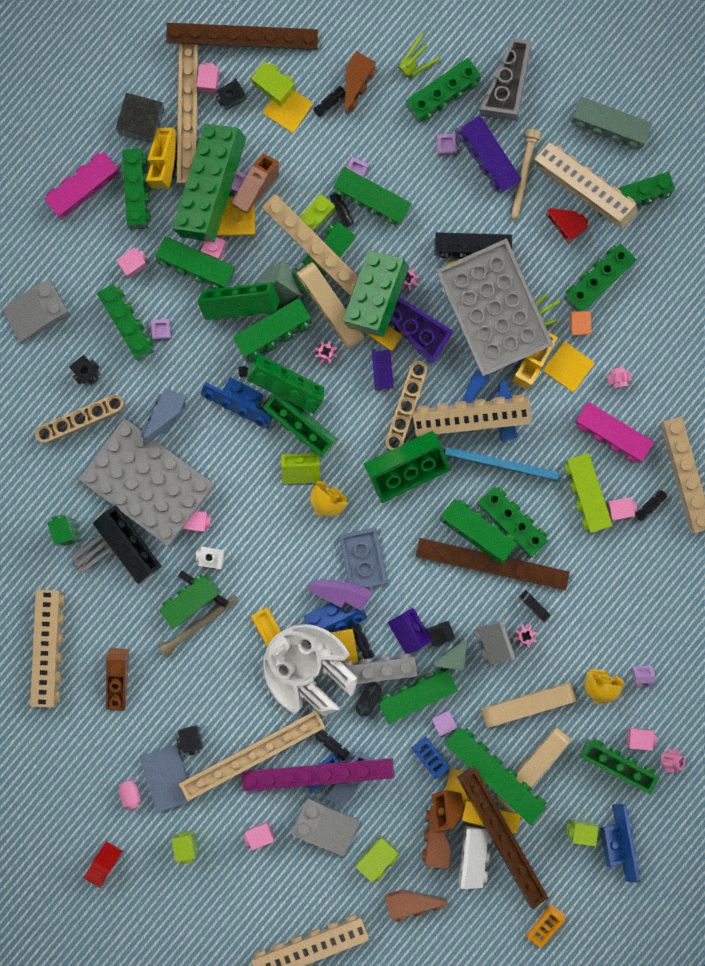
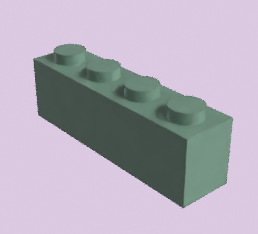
M582 96L571 121L577 128H587L596 135L609 136L612 141L625 142L633 149H642L652 126L651 122Z

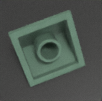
M286 259L260 275L258 284L274 283L280 300L277 309L300 295Z
M461 639L432 662L433 665L441 668L464 670L467 642Z

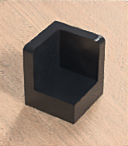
M449 621L426 628L433 640L431 641L432 646L455 639Z

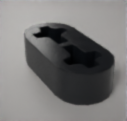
M527 590L519 596L542 622H546L551 617L546 609Z
M370 682L365 686L355 707L359 716L367 717L372 713L382 693L378 683ZM376 686L378 694H373L372 698L369 699L370 691L368 688ZM368 700L369 703L367 707L369 708V711L361 713V708H359V705H364L365 701Z

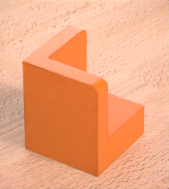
M569 311L571 335L591 334L590 311Z

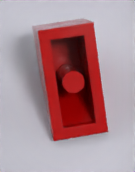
M549 208L546 212V216L568 244L589 227L586 217L583 214L580 215L577 211Z
M106 841L89 867L84 879L101 888L123 850Z

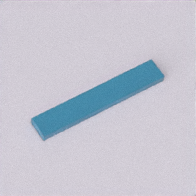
M449 447L444 452L447 457L553 481L558 480L559 473L556 471Z

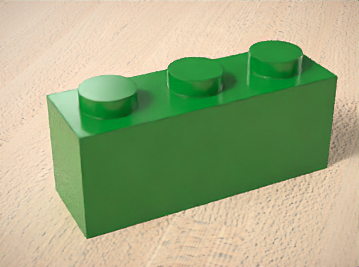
M61 514L52 517V521L47 522L54 545L64 547L81 541L75 519Z
M208 574L205 576L198 575L192 580L193 585L189 588L184 586L177 592L178 596L172 599L170 597L162 603L163 608L159 611L172 629L178 627L222 593Z

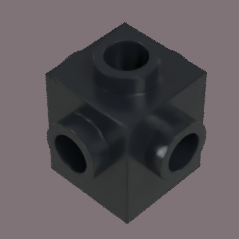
M84 354L69 366L75 373L72 377L79 385L83 383L85 386L89 384L92 386L99 380L98 376L101 375L98 371L100 366L93 359L89 361Z

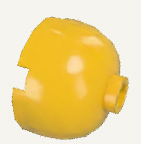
M323 481L316 482L311 490L309 501L314 509V513L319 517H335L344 511L349 502H346L348 499L341 491L334 486L332 489L326 487L328 483Z
M591 669L586 674L584 688L594 703L603 705L619 698L624 681L614 675V678L607 676L609 674L607 671Z

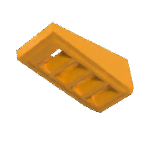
M550 903L526 937L542 949L565 922L566 915ZM545 920H548L553 926L551 927ZM539 927H544L546 930H548V932L546 933ZM535 932H538V933H539L541 936H543L544 938L541 939V938H539L537 935H535L534 933H535Z

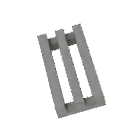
M99 535L71 558L84 573L109 554L112 549L104 538ZM99 541H103L102 544H100L97 548L91 551L83 559H81L80 561L78 560L80 556H82L90 548L96 545ZM103 547H108V549H106L103 553L97 556L85 567L82 565L89 558H91L98 551H100Z

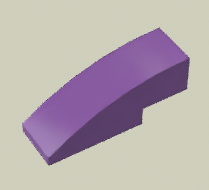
M327 579L314 580L308 588L312 593L340 608L345 603H348L361 611L366 606L373 592L353 583Z

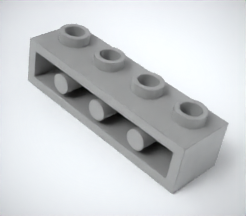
M410 653L399 654V658L391 659V656L379 657L380 661L373 662L372 658L361 659L358 664H353V661L342 662L357 677V684L417 676L415 657L410 656Z

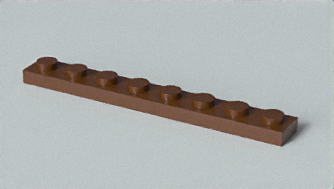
M166 22V43L317 50L318 29Z
M423 538L419 539L416 557L561 590H566L570 571L508 558L502 566L484 552Z
M472 766L457 776V779L528 905L534 909L547 900L548 896L476 767Z

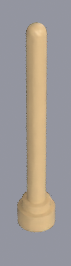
M527 129L525 134L527 147L520 173L521 180L518 182L511 218L514 220L519 216L534 146L541 136V132L534 129Z

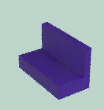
M372 349L374 390L394 389L391 350L376 351V349Z
M414 608L387 622L405 654H411L433 641Z

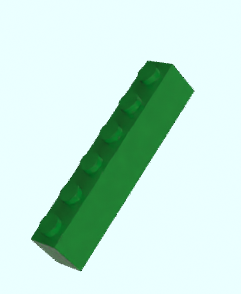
M459 727L445 745L469 768L472 766L476 767L482 780L530 826H533L548 810L545 807L547 802L539 795L535 797L530 792L532 788L524 781L520 783L516 779L518 775L511 768L506 770L502 766L503 761L496 754L492 757L487 752L489 748L482 741L477 743L473 739L475 735L468 728L463 730Z

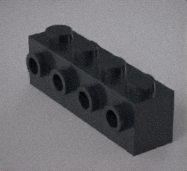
M436 232L434 256H439V258L458 256L461 259L504 239L508 240L512 249V235Z
M117 505L102 513L92 523L137 584L151 577L162 567Z

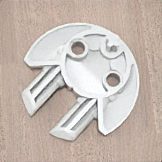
M306 624L288 627L278 633L266 649L263 662L266 683L276 700L294 714L303 707V698L322 716L334 713L340 709L317 686V682L314 681L322 672L324 674L327 673L350 696L353 695L357 684V677L341 662L350 655L348 650L337 637L323 628Z

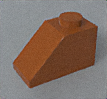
M444 790L432 794L435 833L453 829L463 814L461 793Z

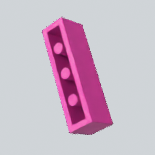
M105 152L97 153L91 158L90 163L86 166H80L76 170L75 175L65 178L61 182L62 185L57 189L50 190L44 199L57 216L63 220L117 177L120 172Z
M590 402L585 404L574 422L577 424V429L584 433L590 432L594 435L593 438L600 443L606 442L614 452L624 453L627 455L625 458L632 463L642 462L654 443L649 438Z

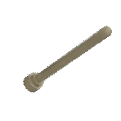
M236 596L230 597L226 608L219 605L170 642L163 641L159 644L158 647L166 658L172 655L176 646L237 603L238 598Z

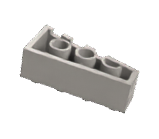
M511 39L502 63L486 94L487 96L480 107L481 116L518 121L532 49L530 40Z

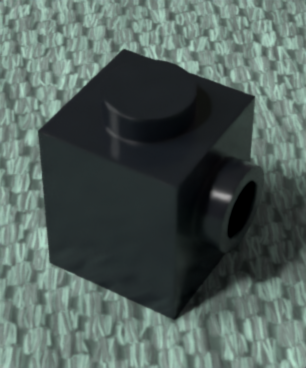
M195 725L179 729V738H177L179 750L182 749L183 753L188 752L189 756L200 753L199 749H202L204 746L199 726Z

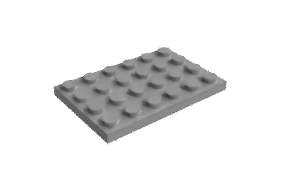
M507 239L436 270L482 376L553 345Z
M124 418L80 476L79 480L113 506L117 505L121 512L170 547L214 488L215 484L155 440H152L146 446L143 445L142 431Z

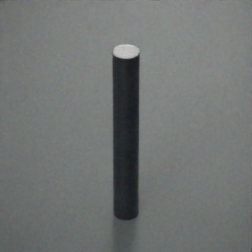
M182 570L178 577L193 585L192 580L194 578ZM220 595L213 599L225 608L229 604V601Z

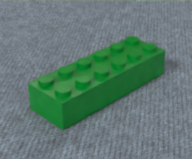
M204 124L172 229L181 238L215 243L247 139L238 127Z

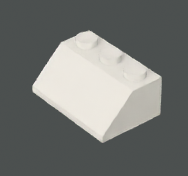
M464 825L458 879L461 889L483 888V883H487L488 871H485V863L489 864L490 852H487V844H491L492 839L484 826Z

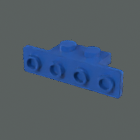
M231 377L223 390L206 382L204 383L201 396L221 405L225 409L235 412L242 418L256 423L260 427L266 429L270 427L273 416L257 408L263 399V393Z
M329 603L303 617L307 625L317 626L332 633L343 631L354 624L361 623L367 618L364 609L362 611L355 609L344 614L342 608Z
M613 804L615 824L600 828L606 866L613 867L623 864L625 880L637 883L640 882V872L637 866L636 850L632 839L633 833L630 828L629 811L626 804Z

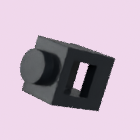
M237 79L216 90L218 94L216 99L221 107L224 106L226 110L246 100V95ZM232 92V96H226L227 93Z

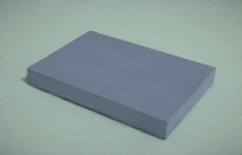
M376 527L339 535L348 582L364 588L388 584Z
M177 745L140 756L157 813L194 801V798L187 801L179 786V783L188 778Z

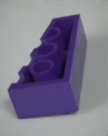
M480 115L472 117L454 130L468 149L470 155L479 164L482 173L489 178L490 185L494 191L504 192L521 180V177Z
M398 297L390 323L432 366L451 337L453 330Z

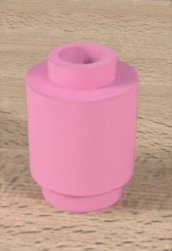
M133 780L118 784L122 806L127 807L128 810L139 807L138 803L142 801L137 784H134Z

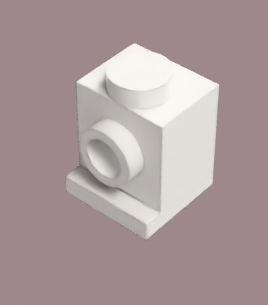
M201 547V550H197L195 561L199 562L198 566L222 570L225 550ZM207 554H211L213 556V559L211 561L206 560Z

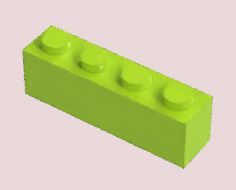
M586 453L567 459L563 467L566 476H570L572 482L569 483L571 492L576 494L578 500L575 501L577 511L582 513L583 519L581 524L584 531L587 530L589 534L612 527L613 525L590 454Z

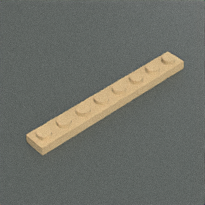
M179 44L177 184H186L197 149L198 45Z
M274 193L261 208L351 297L358 276Z
M317 710L182 781L179 783V786L187 801L324 729L325 725Z

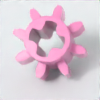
M412 269V271L408 270L407 275L409 278H412L411 282L407 283L404 280L401 290L405 287L410 292L412 286L418 287V283L415 280H418L420 276H415V269Z
M321 341V347H315V350L319 352L315 359L321 358V364L324 361H328L331 364L332 357L337 358V355L333 354L337 347L332 348L331 341L328 344H324ZM323 349H326L327 351L331 350V352H329V357H326V355H321L323 353Z
M625 367L612 369L611 375L607 376L608 384H613L614 389L628 387V382L632 380L630 371L626 372Z
M521 624V630H514L517 633V637L513 640L520 641L519 647L526 643V646L530 648L531 641L537 642L533 639V635H536L537 632L531 631V625L525 629L524 625ZM526 631H528V636H530L529 640L525 639L523 641L521 633H526Z
M668 749V753H663L661 757V765L666 767L665 772L677 774L678 770L684 768L685 758L681 756V751Z

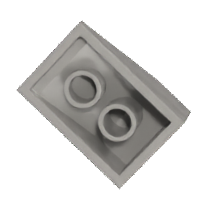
M50 279L31 288L2 309L20 343L71 316Z
M498 620L477 627L478 632H475L478 644L482 643L484 650L481 651L484 662L488 661V664L492 665L515 659L503 621Z
M308 796L291 834L344 857L360 821Z

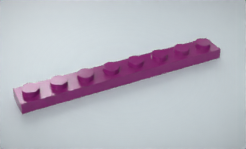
M393 758L241 772L243 791L395 778Z

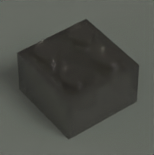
M126 93L116 126L118 134L153 143L165 110L163 102Z

